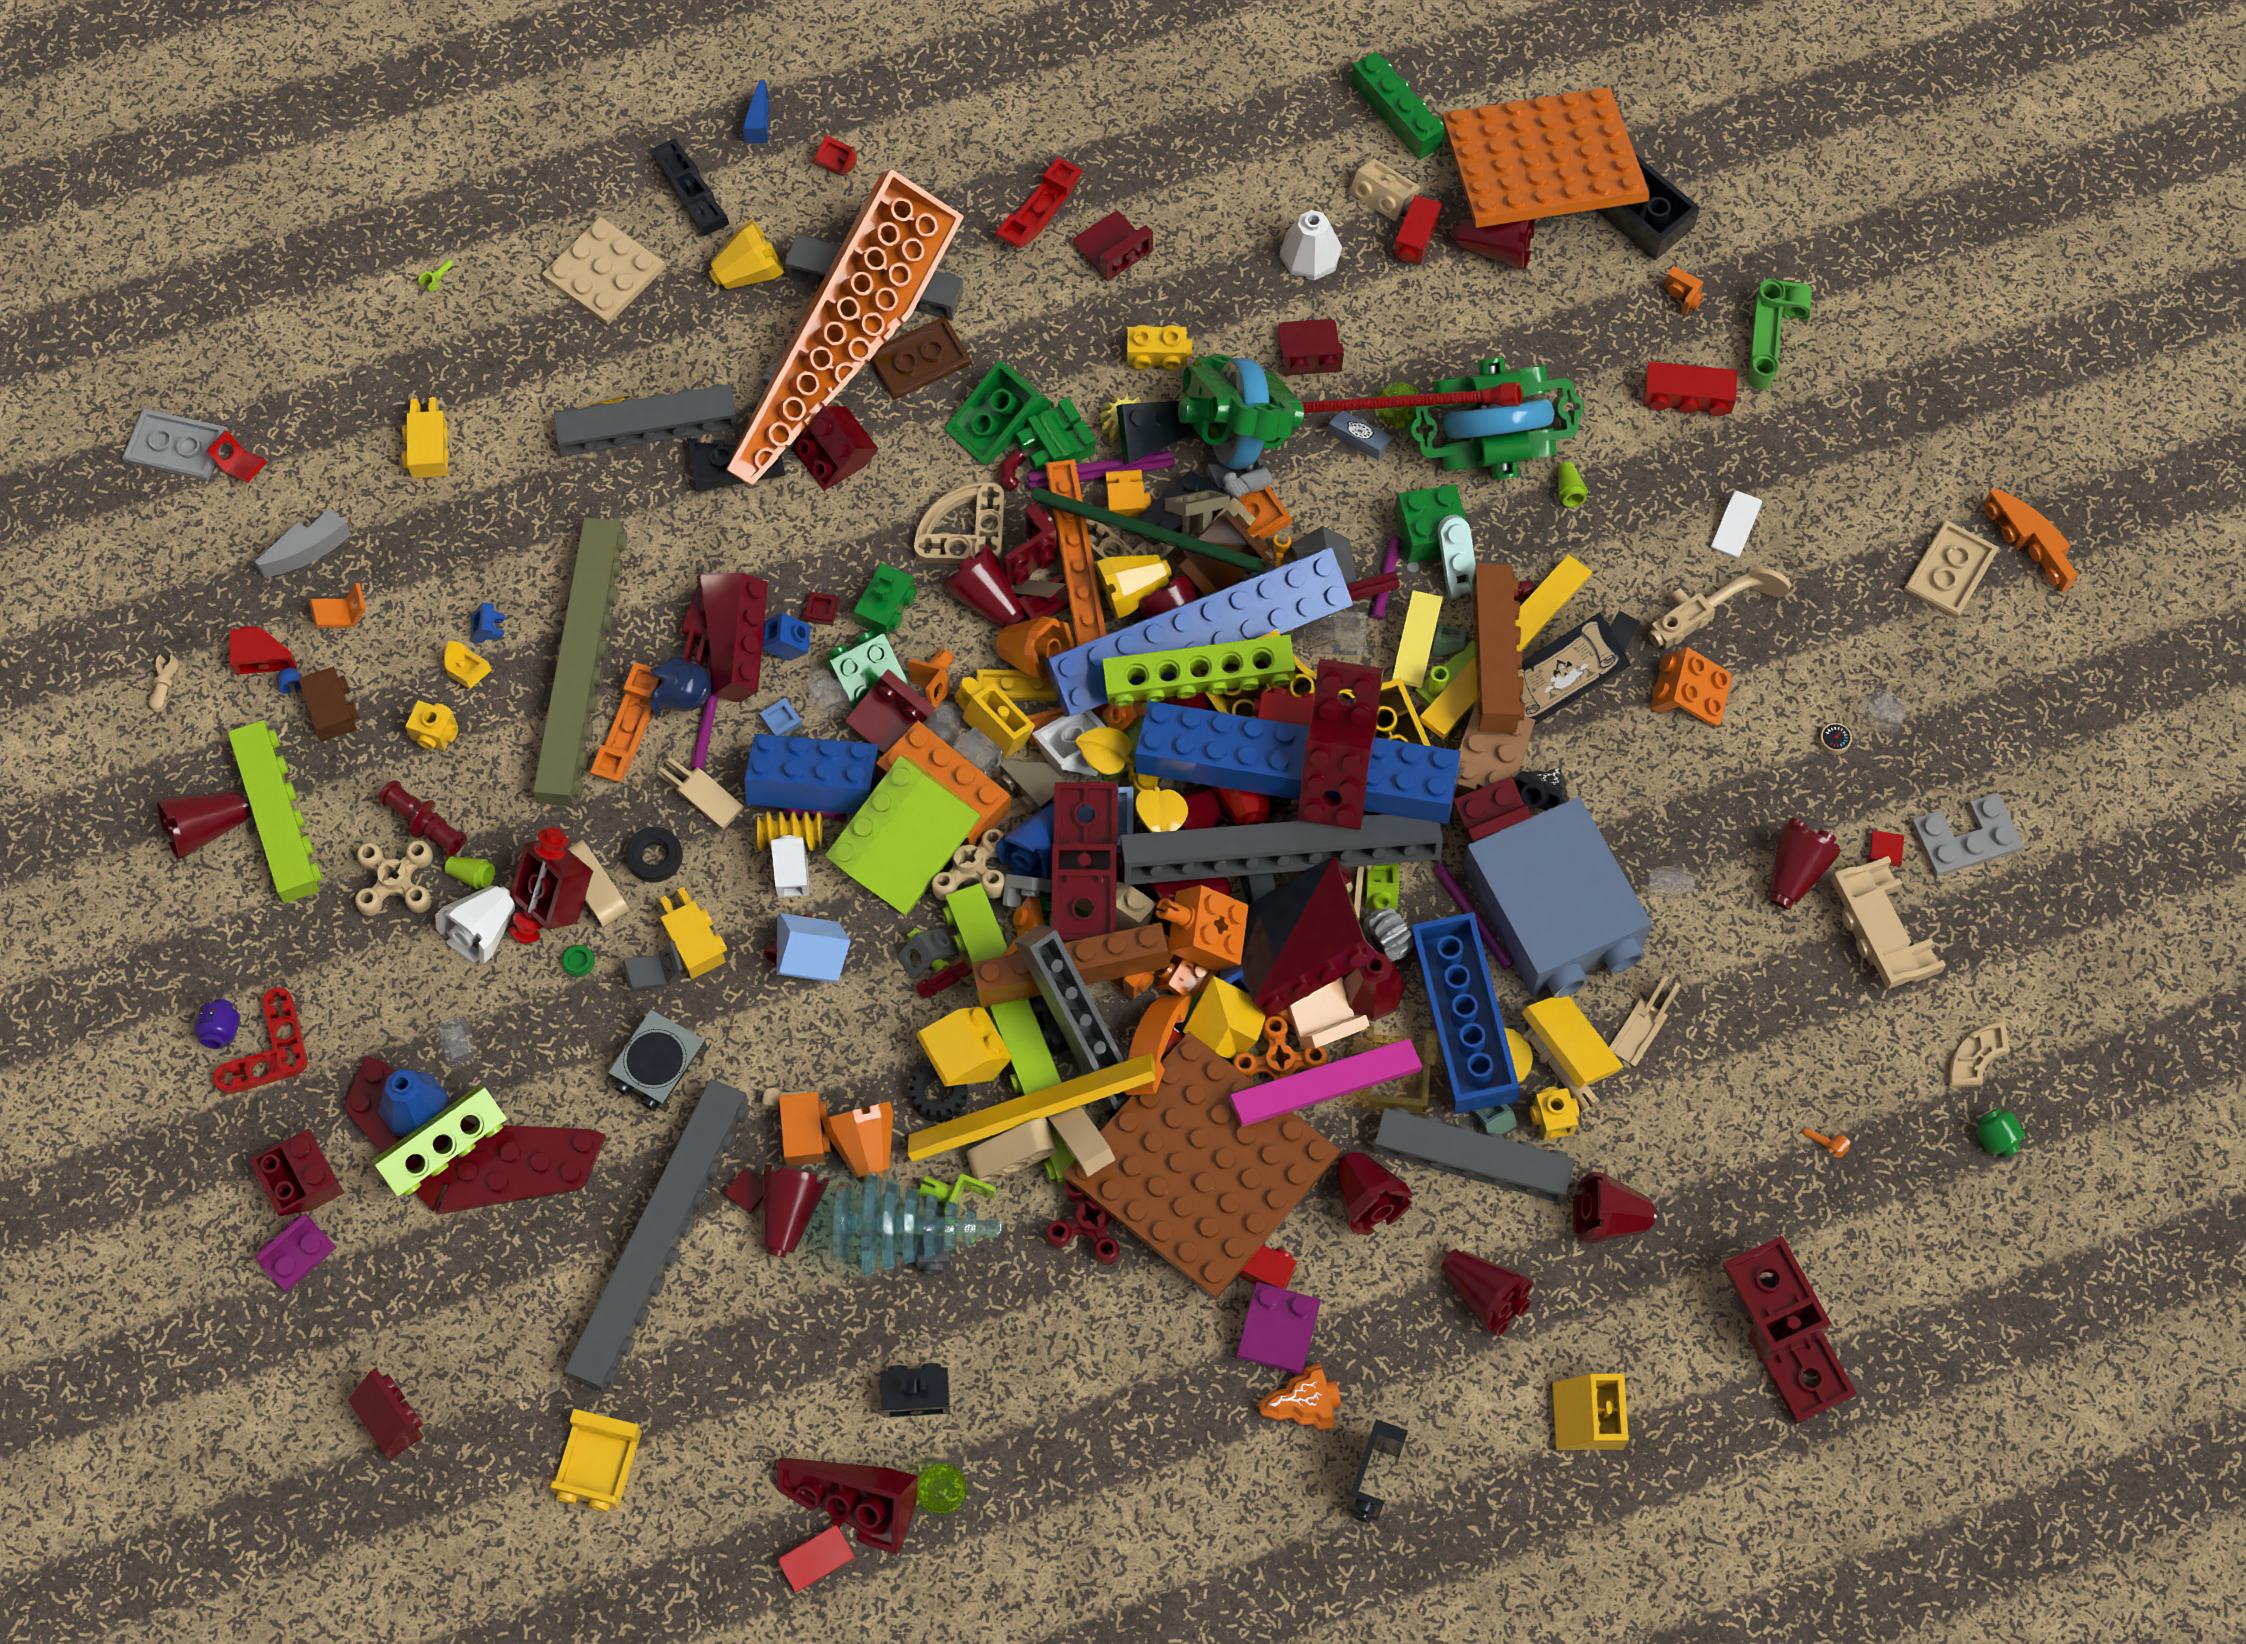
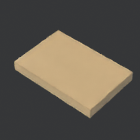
M1945 519L1903 591L1958 619L1999 547Z

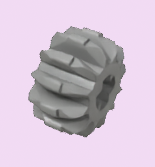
M1391 907L1378 909L1365 919L1363 924V930L1366 933L1365 938L1378 953L1387 955L1392 961L1400 960L1408 952L1412 951L1414 944L1411 932L1407 928V923L1402 920L1401 915L1397 914Z

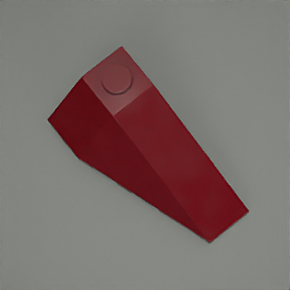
M783 1457L778 1460L777 1491L810 1511L818 1506L832 1516L830 1521L832 1525H837L839 1528L844 1522L860 1532L857 1540L866 1546L894 1554L900 1552L916 1507L918 1476L888 1467Z

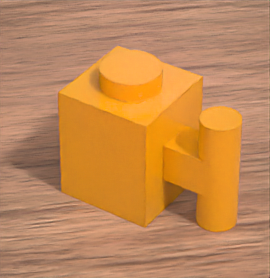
M1142 470L1106 472L1109 511L1136 519L1151 505L1150 492L1144 493Z

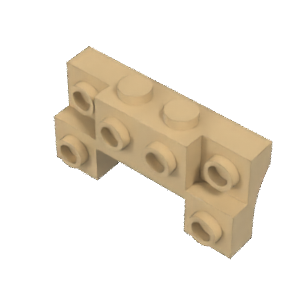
M1889 856L1865 865L1848 867L1837 871L1831 878V882L1844 905L1842 911L1844 925L1849 931L1852 930L1857 940L1856 946L1862 958L1867 959L1870 967L1875 965L1887 990L1911 980L1915 983L1942 973L1946 966L1944 960L1937 961L1931 949L1934 945L1932 938L1909 946L1911 940L1887 896L1899 891L1903 884L1900 878L1894 879L1889 869L1891 863Z

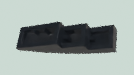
M675 138L649 150L689 217L703 236L729 225L727 215L717 204L713 192L701 178L698 167Z

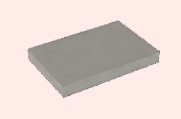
M143 408L122 459L126 463L208 481L215 462L206 450L224 430H229L224 426Z

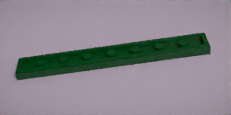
M1037 487L1033 488L1031 494L1032 499L1039 504L1257 574L1262 573L1265 564L1259 558Z

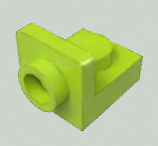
M1399 863L1372 865L1371 869L1366 871V909L1381 910L1384 907H1391L1397 910Z

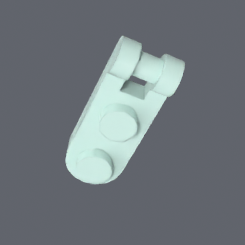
M1449 515L1441 520L1438 526V537L1446 588L1452 601L1460 599V595L1470 593L1472 596V579L1476 564L1469 524L1461 516ZM1456 576H1466V582L1457 583Z

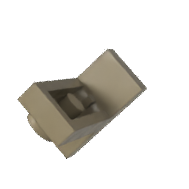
M1212 490L1165 499V511L1182 515V534L1194 538L1212 523V511L1230 507V495Z

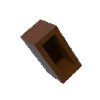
M333 666L298 678L315 730L321 742L357 730L354 720L359 719V715L354 702H348L345 694L351 692L345 675L339 677Z

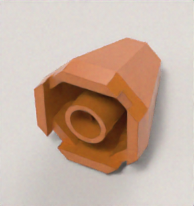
M1043 616L1005 627L998 634L995 645L998 656L1030 677L1051 682L1042 659L1073 648L1074 641L1068 623Z
M890 1101L822 1119L827 1136L855 1178L863 1176L864 1182L883 1178L882 1171L890 1169L893 1110Z

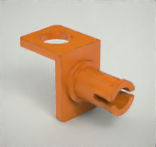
M939 648L935 652L929 663L910 659L908 662L911 682L926 688L927 701L936 709L950 691L946 669L954 661L952 653L947 649L943 652V648ZM936 690L938 694L934 699V691Z

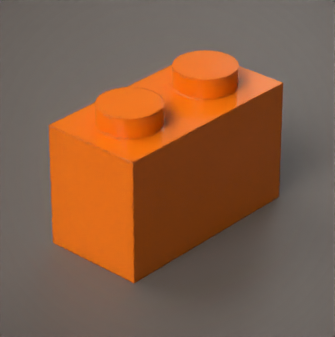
M818 1091L779 1096L784 1158L787 1167L826 1162L825 1152H831L830 1139L826 1133H823L822 1119L828 1118L826 1102H820Z

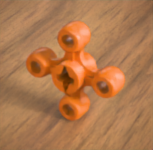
M1273 1015L1264 1021L1262 1028L1263 1036L1269 1043L1267 1053L1259 1057L1247 1052L1239 1053L1235 1056L1232 1065L1249 1079L1253 1078L1256 1074L1266 1073L1275 1081L1291 1076L1294 1071L1301 1068L1310 1070L1326 1065L1328 1054L1322 1046L1294 1052L1285 1043L1288 1033L1287 1022L1283 1017ZM1276 1027L1279 1031H1272L1271 1028ZM1277 1055H1279L1282 1062L1285 1063L1283 1069H1281L1278 1065V1062L1275 1061ZM1315 1056L1318 1057L1320 1060L1314 1061L1311 1059V1057ZM1246 1064L1249 1068L1243 1069L1240 1065Z

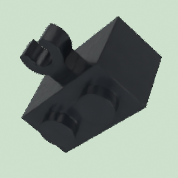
M927 1363L923 1364L921 1369H908L905 1365H894L888 1367V1371H880L883 1418L950 1414L948 1367H941V1364Z

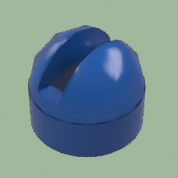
M291 667L280 671L277 676L279 691L283 694L291 693L292 691L288 685L295 683V691L301 690L298 679L302 677L301 674Z

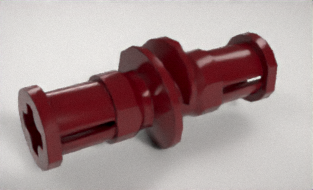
M397 780L389 782L383 788L378 798L379 802L383 805H389L398 812L400 817L409 821V833L413 837L420 838L425 835L428 839L435 841L444 848V853L449 857L461 850L467 839L465 833L462 831L457 832L437 812L433 813L435 808L433 800H428L422 804L418 798L411 796L402 789L400 782Z

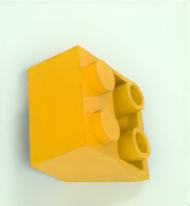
M1587 1374L1552 1383L1556 1450L1624 1449L1629 1440L1624 1374Z

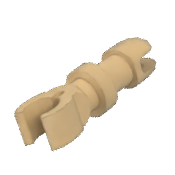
M172 654L170 655V662L165 666L166 660L161 655L156 659L158 676L154 677L153 686L155 690L149 700V705L155 712H162L167 706V690L172 687V680L170 678L178 668V660Z

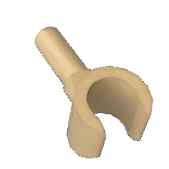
M768 1088L763 1093L761 1107L762 1109H768L769 1106H772L771 1110H778L779 1096L807 1093V1091L781 1092L775 1088Z

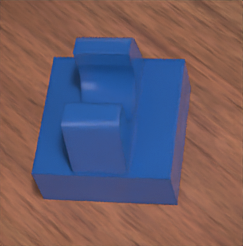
M482 602L472 613L471 642L484 643L485 640H497L504 635L505 630L497 629L494 623H502L505 620V615L494 611V604Z

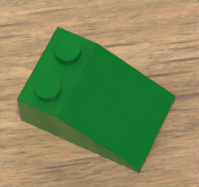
M999 359L944 429L986 466L1016 442L1015 433L1027 427V418L1033 415L1037 416L1041 412L1048 410L1053 402L1017 370Z

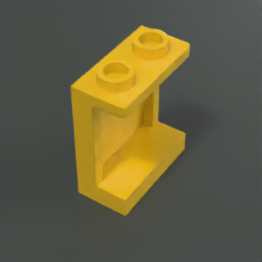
M573 1409L570 1418L572 1425L570 1436L556 1480L551 1481L549 1488L553 1494H557L556 1499L564 1503L576 1504L577 1500L589 1502L588 1507L599 1512L607 1513L609 1508L618 1510L642 1431L638 1424Z

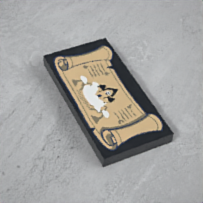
M1597 613L1522 661L1521 670H1518V676L1523 677L1524 687L1523 694L1519 695L1520 702L1525 703V717L1536 720L1534 726L1631 666L1602 613Z

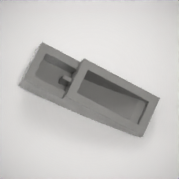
M328 509L308 528L297 522L255 561V564L264 578L283 574L321 558L351 536L347 523L331 509Z

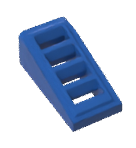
M759 80L743 125L745 143L768 142L769 94L765 80Z

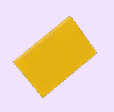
M1554 996L1527 1006L1522 1012L1524 1018L1579 1089L1609 1077L1624 1067L1569 996L1557 999Z

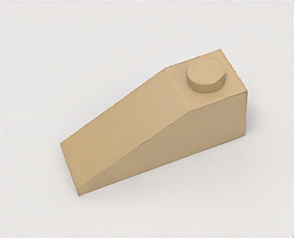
M1117 882L1116 932L1149 925L1157 903L1131 885ZM1081 899L1075 905L1090 915L1094 909L1092 902L1088 899Z

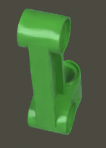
M1767 279L1761 283L1754 299L1749 365L1746 376L1747 382L1751 387L1764 390L1772 384L1779 368L1778 356L1782 317L1790 319V317L1800 318V321H1805L1810 317L1812 288L1809 285L1776 279Z

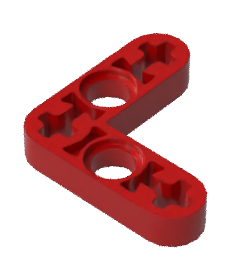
M272 988L267 991L263 998V1007L273 1049L220 1065L213 1074V1082L220 1092L224 1094L238 1093L296 1076L306 1069L308 1058L295 1003L291 994L285 988ZM278 996L282 1000H286L282 1002V1010L285 1016L279 1017L277 1009L274 1005H271L275 1003V998ZM292 1025L294 1032L291 1037L287 1039L277 1037L278 1029L281 1026ZM291 1046L296 1058H299L295 1060L296 1065L290 1067L288 1063H284L289 1060L285 1047ZM263 1062L269 1065V1071L265 1076L255 1077L252 1075L255 1065ZM242 1067H245V1073L249 1078L247 1081H244L241 1075L243 1074L240 1069ZM231 1072L233 1076H238L232 1079L231 1085H226L224 1081H221L226 1078L225 1073Z

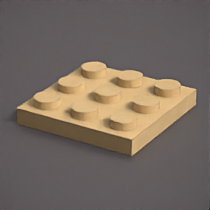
M600 216L542 273V277L599 320L609 325L666 268L664 261Z

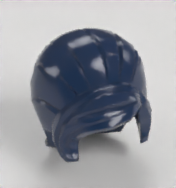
M671 655L668 662H664L662 665L651 669L652 676L662 681L661 685L650 696V705L655 716L661 717L660 712L663 709L680 712L695 710L702 706L710 696L711 681L709 675L698 664L687 663L683 658Z

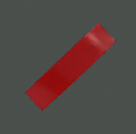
M1058 157L1043 174L1042 184L1016 215L1011 213L996 230L995 236L1019 249L1030 243L1042 232L1071 194L1082 175V169Z

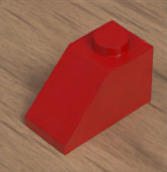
M243 626L240 629L230 630V664L236 675L278 672L290 667L297 670L298 665L292 652L263 628Z

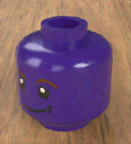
M215 999L214 1002L203 1004L199 1009L193 1029L198 1042L211 1049H222L224 1046L231 1044L237 1034L240 1014L233 1008V1004L227 1000Z

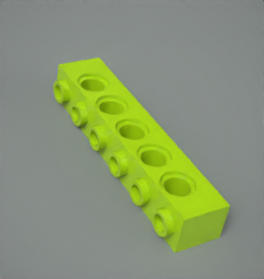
M1291 635L1103 659L1109 705L1115 704L1119 707L1129 706L1134 703L1133 701L1141 700L1160 702L1165 697L1172 696L1186 699L1194 697L1196 693L1203 692L1217 695L1227 692V689L1234 688L1247 691L1256 689L1259 685L1264 684L1285 686L1290 681L1296 680ZM1259 660H1266L1270 663V666L1265 669H1258L1254 664ZM1228 664H1235L1239 667L1234 673H1227L1223 670ZM1197 668H1203L1208 671L1203 677H1195L1191 674ZM1166 672H1172L1177 675L1172 681H1164L1160 678ZM1135 676L1145 678L1141 685L1129 683Z

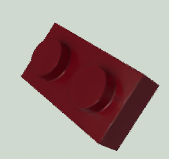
M1064 573L1048 582L1066 584ZM1066 585L1050 598L1026 594L1018 598L1023 608L1022 612L1028 620L1043 616L1052 617L1070 607Z

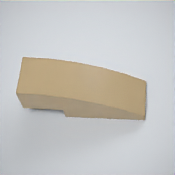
M1081 1106L1046 1117L1087 1177L1116 1160L1110 1146Z

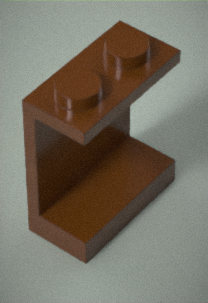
M1226 510L1196 537L1197 539L1259 559L1263 558L1267 564L1272 560L1266 553L1269 549L1268 545L1259 535L1252 538L1246 531L1251 526L1239 513L1233 516ZM1181 550L1173 557L1179 567L1205 595L1233 585L1248 571L1186 550Z

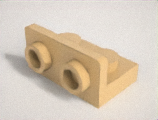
M1374 158L1357 170L1349 193L1393 221L1399 219L1403 207L1412 201L1415 195L1419 194L1421 187Z

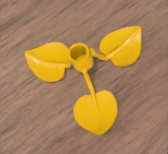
M1099 727L1088 730L1077 737L1075 740L1076 746L1080 749L1088 765L1095 771L1105 775L1116 774L1123 769L1125 763L1127 764L1129 773L1127 779L1132 782L1130 787H1133V801L1136 802L1137 814L1151 833L1178 831L1188 815V806L1185 799L1174 790L1166 789L1160 791L1158 787L1160 777L1134 773L1132 759L1128 757L1132 751L1133 743L1124 732L1111 727Z

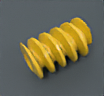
M770 811L766 812L764 820H760L758 815V849L764 851L768 842L771 847V840L779 839L785 835H793L797 838L803 837L804 845L806 842L809 850L815 851L818 842L822 847L823 826L821 813L817 812L814 820H810L808 812H804L801 820H798L795 811H792L789 820H785L782 811H779L776 820L772 819Z

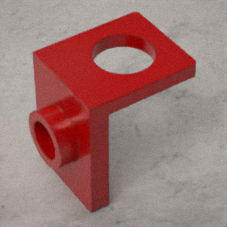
M226 430L206 450L208 455L225 474L249 483L267 463L264 457L245 451L229 431ZM228 442L232 447L231 455L227 459H221L219 448L223 443Z

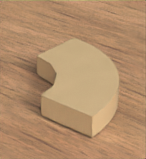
M1997 1022L1981 1027L1971 1033L1961 1043L1950 1064L1949 1088L1982 1086L1983 1072L1987 1064L1996 1057L2008 1055L2010 1052L2005 1022Z

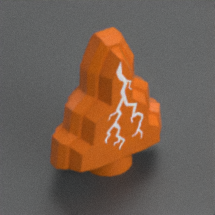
M1321 1363L1305 1367L1302 1375L1289 1380L1286 1389L1272 1391L1258 1402L1260 1416L1278 1421L1292 1419L1300 1426L1313 1425L1317 1431L1335 1429L1333 1409L1341 1408V1400L1336 1380L1327 1382Z

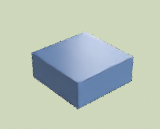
M786 698L759 713L760 718L773 735L784 736L802 725L801 718Z

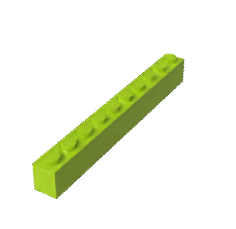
M982 883L946 895L947 907L942 909L948 926L954 924L958 934L953 937L959 953L965 952L967 958L971 961V965L975 962L1001 957L1008 948ZM974 972L968 976L970 981L975 980ZM975 991L976 996H977V999H978V1002H979V1005H980V1007H981V1003H980V999H979L978 992ZM1028 998L987 1006L992 1023L1012 1055V1059L1007 1064H1010L1013 1074L1009 1075V1079L1015 1094L1021 1092L1022 1096L1062 1083ZM1049 1122L1057 1152L1047 1157L1048 1160L1044 1161L1043 1164L1049 1180L1056 1179L1058 1187H1061L1066 1180L1063 1178V1173L1075 1160Z

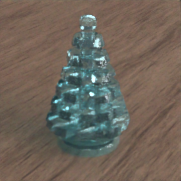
M871 1170L868 1171L866 1178L863 1213L854 1212L852 1186L847 1182H839L837 1185L833 1215V1259L835 1262H845L850 1255L853 1233H862L861 1251L864 1277L876 1272L880 1233H882V1261L885 1271L896 1266L899 1234H903V1262L908 1264L916 1261L918 1235H924V1258L936 1255L938 1235L944 1236V1250L946 1253L956 1250L957 1236H965V1247L976 1244L977 1236L996 1239L1001 1232V1224L998 1219L986 1218V1220H978L977 1211L969 1208L966 1210V1218H958V1205L947 1201L945 1217H939L938 1197L928 1193L925 1216H920L919 1189L908 1186L904 1216L900 1215L901 1194L899 1181L888 1178L884 1212L881 1215V1178L879 1173Z

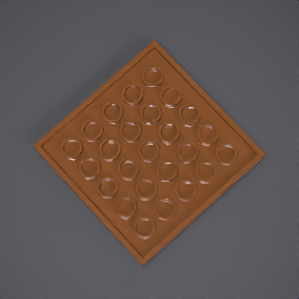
M1188 1032L1161 1062L1165 1071L1156 1094L1132 1095L1100 1131L1110 1146L1116 1160L1089 1177L1086 1176L1075 1160L1063 1173V1178L1213 1299L1217 1300L1338 1158L1341 1150L1293 1112L1241 1128L1229 1100L1230 1095L1258 1085L1191 1032Z

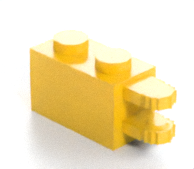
M436 397L429 398V412H421L419 400L411 399L410 413H407V425H402L403 441L407 443V451H402V462L404 469H409L412 478L448 476L447 421L443 411L438 409Z
M970 676L963 677L959 685L960 689L958 688L954 695L956 703H959V706L965 711L962 718L1005 760L1026 744L1035 727L1034 723L994 683L984 688Z
M682 887L677 890V895L684 906L674 910L669 898L664 896L659 900L666 915L660 918L670 941L675 942L678 955L690 978L694 979L726 963L723 952L727 951V947L720 934L714 936L709 928L713 925V922L705 908L700 910L695 900L691 901L685 888Z

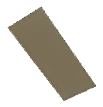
M1028 579L1025 583L1014 587L1013 590L1018 594L1050 598L1066 584Z

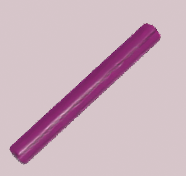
M1170 450L1151 453L1127 465H1123V458L1080 464L1076 465L1080 483L1106 478V472L1142 470V472L1172 468L1174 466V457ZM1046 470L1028 474L1027 480L1031 490L1034 487L1040 489L1049 488Z

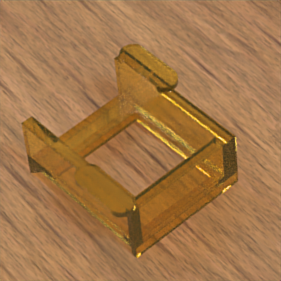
M1367 1026L1365 1052L1410 1038L1416 1053L1420 1054L1422 1069L1419 1073L1418 1099L1370 1095V1087L1357 1091L1358 1099L1362 1100L1361 1109L1384 1110V1108L1398 1107L1410 1113L1426 1114L1430 1065H1434L1437 1061V1032L1433 1030L1425 1031L1424 1038L1373 1034L1374 1027Z

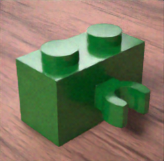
M881 563L853 611L855 624L873 632L884 633L886 638H888L892 630L897 631L903 621L902 612L906 605L911 607L917 596L914 577Z

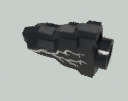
M1551 769L1548 772L1536 770L1531 773L1523 771L1513 777L1523 803L1529 808H1540L1547 811L1568 802L1570 799L1567 795L1566 779L1562 775L1561 769Z

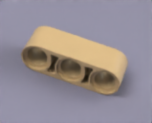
M580 840L567 848L593 870L584 903L593 916H597L600 922L599 925L603 928L628 913L629 908L623 897L584 840Z
M1039 1118L1028 1121L971 1148L966 1152L973 1178L982 1182L994 1178L995 1181H998L1055 1154L1057 1149L1048 1120L1046 1118Z

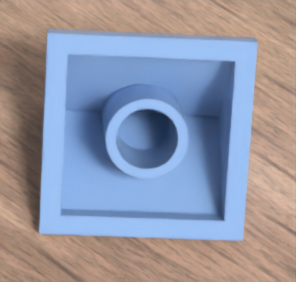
M779 913L777 915L776 974L825 982H838L851 940L839 922Z

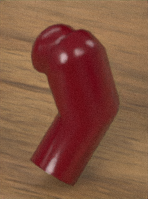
M1017 449L997 468L998 483L1009 492L1018 487L1019 480L1015 477V470L1025 461V456Z

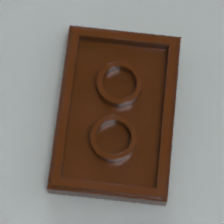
M945 316L883 344L870 359L893 400L972 365V359Z

